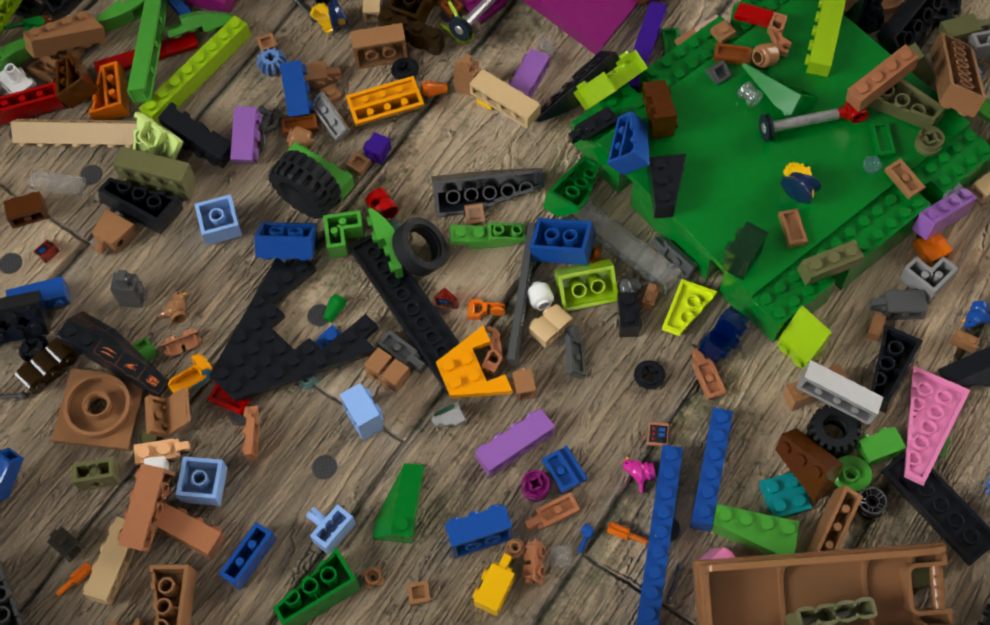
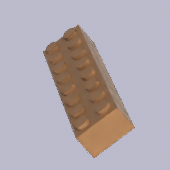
M940 32L930 49L939 103L946 109L952 108L957 110L964 117L970 116L974 118L986 100L974 48L970 44Z

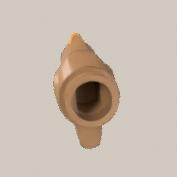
M179 291L175 292L164 310L157 314V317L159 319L169 317L174 324L184 322L187 318L185 311V297L187 294Z

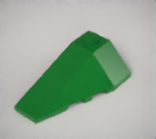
M744 62L742 64V67L776 108L782 110L781 114L790 118L804 114L819 99L800 87L787 86V81L777 77L772 78L773 74L753 64Z
M583 156L547 191L543 208L558 217L579 212L589 201L600 164Z
M404 463L375 518L373 540L413 544L424 465Z

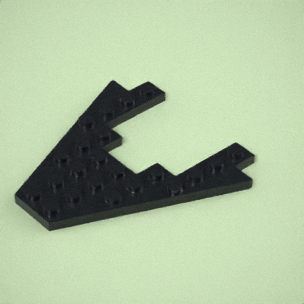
M276 258L209 375L237 403L371 356L376 348L367 339L379 330V326L368 315L364 314L325 348L321 349L308 338L294 350L273 329V327L286 318L285 314L275 304L316 272V268L308 260H298L288 267L283 261Z

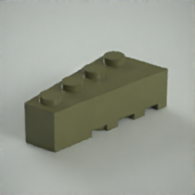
M901 79L866 106L923 129L926 126L935 127L942 119L946 109L904 79Z

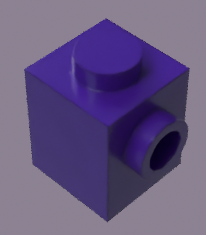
M374 132L371 138L364 144L365 157L371 159L372 163L382 165L392 148L390 138Z

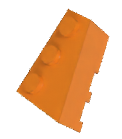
M117 61L101 65L95 84L98 91L92 96L93 104L88 114L93 120H115L131 115L126 72Z

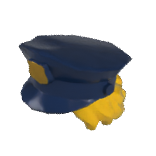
M331 0L328 4L318 3L311 8L310 16L322 26L325 33L335 32L339 28L348 29V18L337 0Z
M790 162L785 166L783 170L785 176L782 177L781 181L782 188L788 196L797 202L810 204L814 193L821 189L820 182L812 177L810 166L804 167V164Z

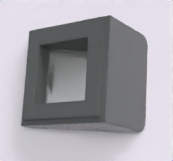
M724 60L705 69L706 74L716 85L732 76Z

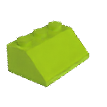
M610 259L590 262L588 265H575L554 270L561 306L566 312L617 301L616 275L614 264Z

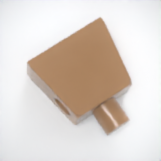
M105 209L92 231V235L97 241L93 250L100 255L107 248L114 252H119L137 236L138 231L135 225L112 211Z

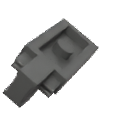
M662 235L654 238L652 245L659 250L661 254L659 257L685 280H689L698 264L672 241L664 238Z
M572 325L565 328L564 337L567 375L582 379L586 377L584 341L579 338V327Z
M391 330L377 342L379 348L391 355L393 359H397L409 367V370L413 367L414 370L421 374L426 369L425 363L420 360L421 356L418 351Z

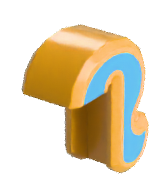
M192 355L191 359L194 365L169 380L168 387L173 394L182 388H186L190 395L192 389L200 388L211 379L209 374L213 368L204 355Z

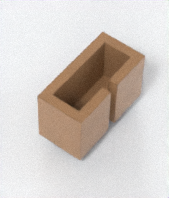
M378 347L364 364L365 374L370 379H376L381 382V385L386 390H393L397 393L411 376L409 367L397 359H394L393 362L390 361L392 356Z

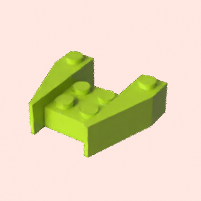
M636 49L630 53L627 50L618 56L620 60L616 62L617 67L609 73L605 74L603 72L588 83L584 80L576 86L578 90L573 93L585 110L611 95L648 68Z

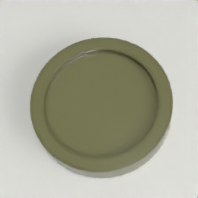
M145 428L139 432L137 440L139 444L154 442L158 440V436L147 434Z

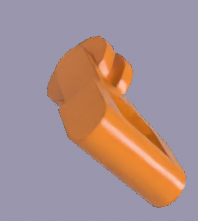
M470 299L467 318L470 320H480L484 315H488L489 307H491L490 313L492 315L502 316L505 314L506 305L500 302H482L481 299ZM476 306H482V310L479 313H475Z

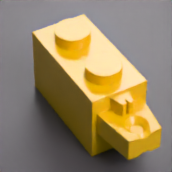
M504 553L499 563L495 561L489 569L485 568L481 577L483 582L480 587H476L472 596L474 606L498 616L515 580V573L509 568L512 556Z

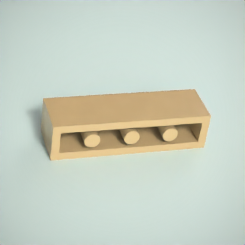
M482 69L469 83L470 94L527 129L541 114L540 103L536 99H531L521 90L510 86L508 82L498 79L491 72Z
M116 517L115 521L111 523L107 540L101 545L99 558L93 563L92 574L83 586V595L88 599L109 606L113 604L136 550L118 545V534L125 522L124 518Z

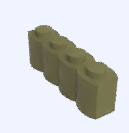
M862 597L854 601L843 600L835 604L824 603L816 607H801L786 614L785 620L787 625L858 624L876 617L878 612L873 598Z

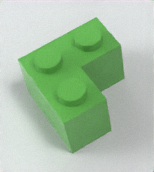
M360 210L323 215L329 258L348 256L346 240L365 237Z

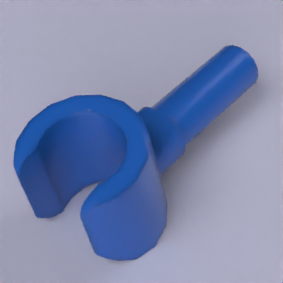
M585 523L580 530L584 537L577 552L581 554L586 543L594 534L593 527L588 523Z

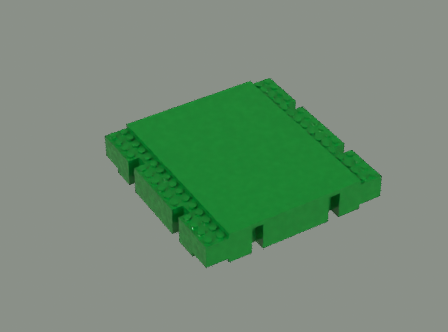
M819 0L740 1L741 3L787 15L782 37L792 42L790 49H787L789 50L787 57L779 55V60L774 66L761 69L773 74L772 78L777 77L787 81V86L800 87L819 98L802 115L843 107L847 102L848 88L891 56L890 53L843 14L828 77L806 73L808 65H804L806 55L811 53L808 50L810 39L814 40V36H811L813 25L818 23L814 20L816 12L821 10L818 7ZM740 2L735 4L729 25L736 31V35L723 44L752 47L753 52L757 45L772 43L767 33L768 28L734 19V14ZM719 16L641 72L638 93L626 83L571 122V131H573L577 124L608 106L617 118L632 111L647 122L649 157L686 154L673 217L654 218L647 166L622 175L607 164L616 125L589 141L581 139L573 145L584 156L600 164L597 173L617 193L632 183L630 206L659 235L672 241L697 263L696 271L705 280L720 270L723 273L719 294L744 319L748 318L774 343L779 339L802 305L813 314L828 301L834 285L840 290L844 289L914 232L912 227L921 211L962 186L966 188L985 173L990 165V145L969 128L971 123L952 108L945 109L942 119L935 126L944 133L945 140L941 150L934 156H924L915 149L914 143L918 132L921 130L920 127L866 107L869 116L862 122L852 123L850 120L843 118L777 131L773 141L768 140V142H765L761 137L759 129L760 115L763 114L765 116L768 113L773 121L789 117L781 114L782 110L775 107L742 65L726 63L732 76L718 85L705 72V69L717 63L713 61L715 45L719 42L710 34V29L725 20ZM751 54L750 64L755 65L754 62H753V60H752V54ZM912 72L902 78L939 103L938 94ZM665 80L667 87H670L671 98L677 113L678 128L675 129L673 137L652 139L642 97L643 82ZM889 122L897 153L895 157L876 159L869 131L870 123ZM900 158L925 186L922 192L909 200L884 172L886 167ZM790 162L804 164V167L810 166L812 177L816 178L821 184V189L814 193L810 204L797 202L788 196L781 186L782 177L785 176L783 170ZM798 208L808 244L788 248L778 213L779 211ZM853 240L857 242L864 255L858 266L805 286L797 271L802 260Z

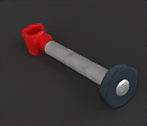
M482 0L464 19L459 16L453 17L449 21L451 33L457 39L467 41L473 34L471 25L497 0Z
M848 102L841 108L775 121L766 113L765 116L762 114L759 117V129L762 139L768 142V140H774L775 132L843 118L850 120L852 123H859L867 119L869 113L866 107L858 112Z

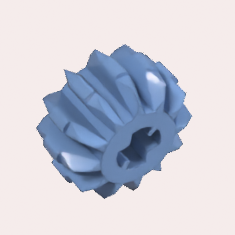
M267 47V51L261 50V54L257 55V66L261 73L266 74L268 77L271 74L276 77L277 73H281L279 63L287 61L281 49L277 50L276 47L272 50Z

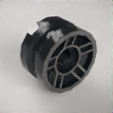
M875 487L863 489L860 492L863 498L857 508L858 514L866 519L880 517L887 507L886 495ZM868 500H869V502H871V503H875V505H874V506H870V505L868 504Z

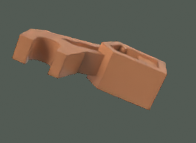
M774 12L767 33L770 36L771 42L777 46L780 56L787 57L789 52L787 49H790L792 43L782 37L787 15Z
M488 326L487 333L492 334V336L489 337L491 344L487 346L491 350L488 351L481 369L483 373L495 378L504 363L500 341L501 335L497 329ZM495 357L498 360L497 363L491 362V358Z

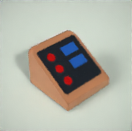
M649 422L647 446L662 447L663 444H668V423Z

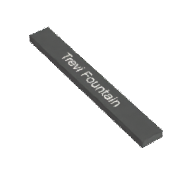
M529 223L527 228L507 360L511 367L517 368L519 367L529 302L527 290L532 283L535 263L529 248L536 227L535 223Z

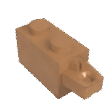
M465 54L464 58L458 57L453 70L455 92L471 96L473 95L470 94L469 83L481 71L479 69V61H474L472 55Z
M325 60L303 63L306 64L307 75H304L305 82H309L310 90H320L330 85L329 83L342 79L340 67H327Z

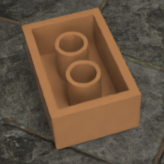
M402 23L350 31L357 69L393 64L400 58H408Z

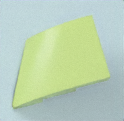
M135 112L134 117L137 118V129L134 130L133 149L176 160L183 141L157 121L140 112Z

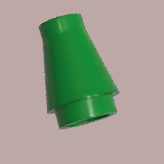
M333 294L329 298L322 318L333 323L334 319L346 307L347 300L338 294Z

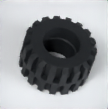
M824 405L822 409H817L815 414H813L807 427L806 436L838 459L841 456H847L849 452L853 451L860 439L862 429L859 428L861 423L856 421V418L832 406ZM831 424L839 427L844 437L840 439L831 438L825 433L823 426Z

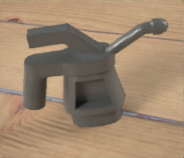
M260 105L258 111L266 116L265 120L262 119L258 127L263 141L261 151H265V135L277 129L281 117L276 116L273 125L269 126L274 113Z

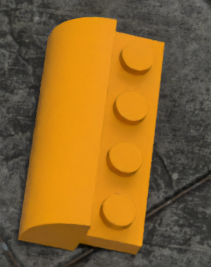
M414 76L346 95L355 127L424 107V102Z

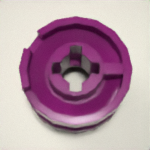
M531 470L523 476L521 489L524 497L532 502H539L547 497L550 482L544 472ZM532 484H539L538 487H535V489H533Z

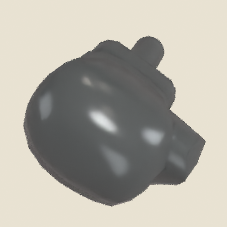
M623 278L618 285L620 293L640 292L641 287L648 286L651 281L639 282L638 278Z

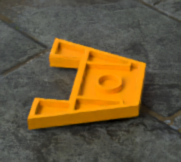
M484 325L436 361L450 398L513 394L506 375L489 381L486 380L474 353V350L491 344Z

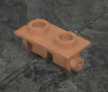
M191 328L182 332L183 336L178 338L171 336L164 339L165 343L161 344V346H166L167 348L164 350L166 357H173L183 353L181 345L184 344L187 351L199 347L203 343L200 336L196 337L199 331H194Z
M534 539V542L528 541L524 546L526 548L524 561H531V564L523 565V580H525V584H533V581L542 585L543 578L545 577L543 558L546 556L544 544Z

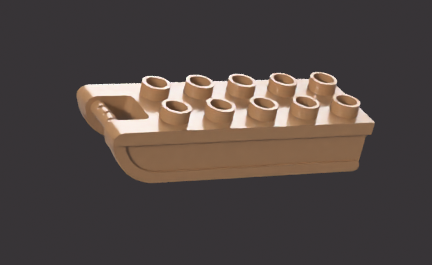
M944 542L692 560L697 625H787L785 615L801 607H816L824 603L835 604L843 600L854 601L862 597L874 599L878 615L858 624L847 623L845 625H953L952 608L946 607L943 566L948 565L946 544ZM929 567L932 608L915 609L911 576L914 568Z

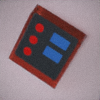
M46 240L33 252L44 263H47L60 251L54 243Z
M443 288L434 296L437 305L453 309L459 308L458 299L446 288Z

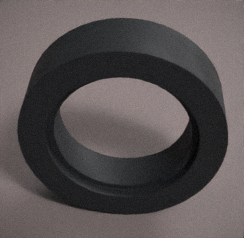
M420 217L411 218L399 226L393 234L392 247L399 263L410 273L417 276H427L445 264L448 256L445 238L441 231L429 220ZM410 232H416L426 240L431 250L432 257L430 262L423 261L413 252L408 239Z

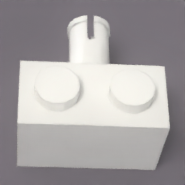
M12 63L7 64L4 70L0 72V85L9 94L37 86L31 77H26V73L21 67L17 68Z

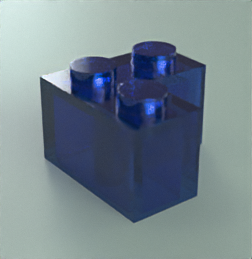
M730 306L720 315L715 327L704 336L698 351L716 364L722 358L725 360L731 353V349L736 350L740 345L741 340L739 339L747 332L748 327L746 326L750 319Z

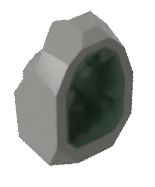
M458 402L441 408L432 414L431 417L433 424L438 427H458L467 422Z

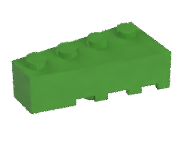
M716 504L711 531L763 555L795 553L800 522Z

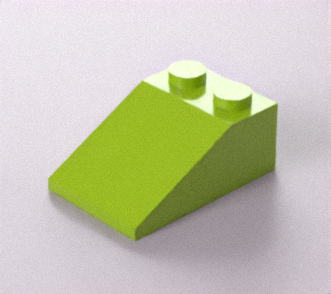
M802 305L779 337L777 346L783 354H787L798 368L804 369L810 360L816 362L822 357L832 332Z

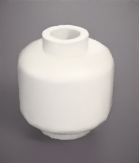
M534 282L527 290V297L532 308L544 311L548 306L552 305L554 295L547 283Z

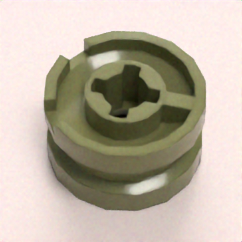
M934 126L921 128L915 139V149L924 156L938 154L945 140L944 133Z

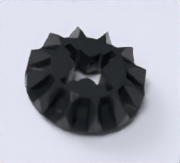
M400 58L393 63L391 73L395 80L414 76L415 79L419 74V66L411 58ZM408 67V71H406V73L403 74L402 71H404L405 68Z
M44 336L22 340L21 346L18 347L19 355L22 360L29 362L39 351L45 349L49 342ZM29 346H36L39 351L31 350Z
M643 361L634 370V381L637 382L639 387L645 388L646 391L648 389L655 390L657 387L662 386L665 380V370L656 361ZM647 370L650 374H654L652 381L648 377L645 378Z

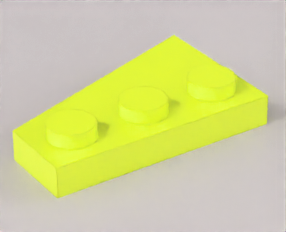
M681 279L662 330L681 336L715 298L718 291Z

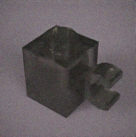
M63 527L59 530L55 529L47 541L69 563L85 548Z

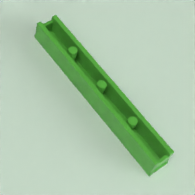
M145 0L127 88V93L134 104L151 101L169 5L168 1Z

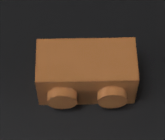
M649 282L641 308L653 311L660 292V285Z
M874 313L866 338L874 341L882 338L884 333L882 329L887 324V321H885L887 316Z
M956 329L950 344L973 354L980 338Z

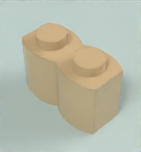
M558 304L552 307L548 306L544 310L543 316L532 320L529 325V334L543 347L547 348L565 332V328L572 326L573 318Z

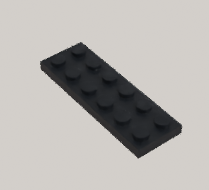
M905 451L880 473L968 566L972 565L990 549V527L933 468L924 486L905 478Z

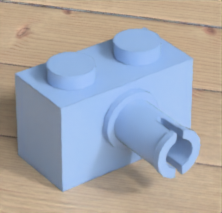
M338 504L327 517L315 507L310 509L312 513L308 511L306 515L308 519L318 526L310 535L313 543L328 555L356 525L353 516Z

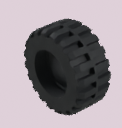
M297 150L285 152L269 171V181L278 195L285 202H288L291 207L310 218H323V215H326L340 199L341 189L336 182L337 180L321 163H318L314 158L307 156L303 152L300 153Z

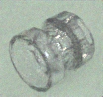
M751 81L743 84L737 92L741 99L746 100V104L750 108L756 106L764 95L760 90L755 89Z

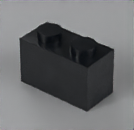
M637 292L618 293L619 337H639L640 320Z

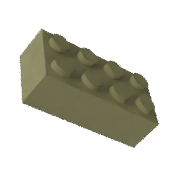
M121 146L113 163L121 181L132 183V186L136 187L144 186L148 190L155 192L159 190L165 192L166 195L180 196L181 200H190L197 184L192 168L187 162Z

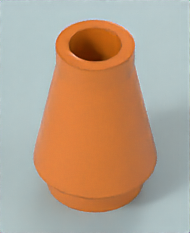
M427 80L421 83L423 97L429 98L448 92L447 83Z

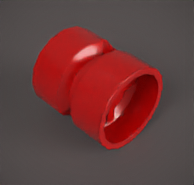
M377 188L371 191L365 199L366 205L381 214L387 221L394 218L399 211L398 206L384 188Z

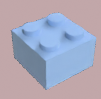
M231 194L194 204L201 234L206 246L243 236Z
M361 383L339 394L345 412L363 441L384 429L382 422H384L381 415L382 411L377 403L374 404L373 397L368 388L364 389Z
M183 456L175 494L181 503L221 506L228 469L224 461L220 459Z

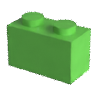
M884 427L871 436L870 434L863 435L855 446L859 457L866 461L870 467L900 456L907 448L896 427L890 429Z

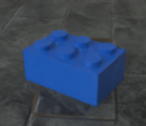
M538 218L529 247L533 260L537 262L588 265L596 238L593 221Z
M261 222L254 236L256 258L264 260L272 258L289 260L293 258L302 261L312 259L318 245L317 223Z
M495 504L488 507V510L482 512L473 511L467 517H455L450 519L448 523H445L454 559L513 539V529L505 504Z

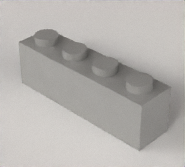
M812 360L802 370L796 386L797 389L867 425L878 416L883 397Z

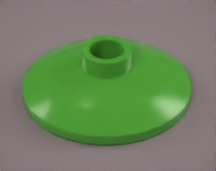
M851 455L838 458L843 463L834 482L838 488L847 486L855 492H861L870 485L872 470L866 461Z

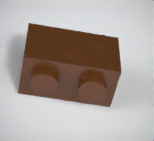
M40 191L3 201L7 221L13 229L49 218L46 202Z

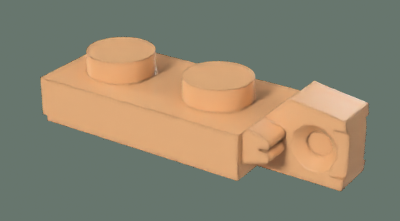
M167 439L134 445L136 466L141 465V463L144 464V458L165 456L167 461H171L181 457V453L191 452L189 441L179 442V439Z

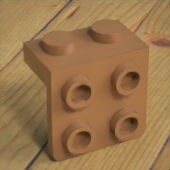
M182 388L166 399L153 395L145 397L147 434L167 438L190 424L191 415L188 389Z

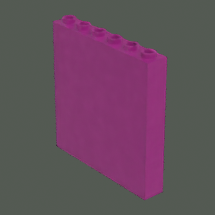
M523 0L595 55L603 49L639 4L637 0Z

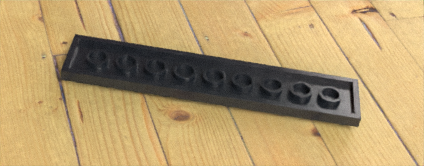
M371 235L349 246L348 249L446 394H448L436 361L459 344L455 335L409 271L402 266L404 277L397 279L395 273L390 272L388 262L391 261L390 257L385 256L384 249H379L377 242L373 243Z

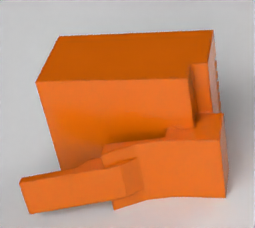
M940 232L928 240L920 237L914 240L912 244L918 256L929 267L934 266L943 256L948 259L952 251H954L946 243L947 239Z

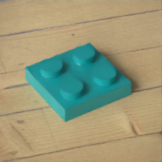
M792 472L759 481V488L771 516L786 518L812 510L805 489Z

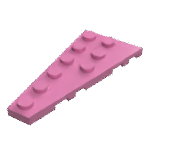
M913 366L911 377L904 477L924 486L970 390Z

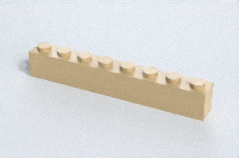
M16 119L11 121L12 142L19 143V146L31 145L30 143H37V146L54 144L56 147L66 146L65 144H72V147H81L83 144H89L90 147H100L101 144H106L107 147L111 148L118 147V145L133 148L134 130L137 129V121Z

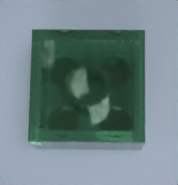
M748 221L743 227L740 226L734 235L736 237L733 242L729 241L725 248L726 253L722 259L724 261L723 270L744 280L762 253L768 232Z

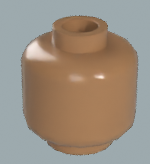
M764 43L757 45L753 49L752 60L757 67L767 68L774 66L778 62L780 53L775 44Z
M296 126L294 129H290L286 142L289 143V148L295 142L300 146L304 145L311 149L314 138H311L312 132L310 130Z

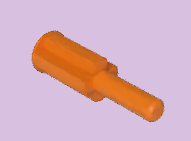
M612 521L607 527V533L624 540L630 538L645 545L648 544L647 538L630 532V528Z
M86 561L70 575L71 579L59 588L56 594L61 596L75 583L77 585L92 573V565Z

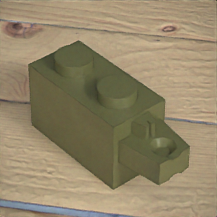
M974 13L941 21L937 34L939 36L940 32L968 43L972 33L988 31L990 29L989 19L977 20Z

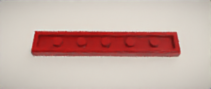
M194 32L183 34L176 39L170 38L162 41L158 61L198 49L199 45ZM135 49L95 61L94 66L97 76L101 65L117 61L124 71L130 70Z

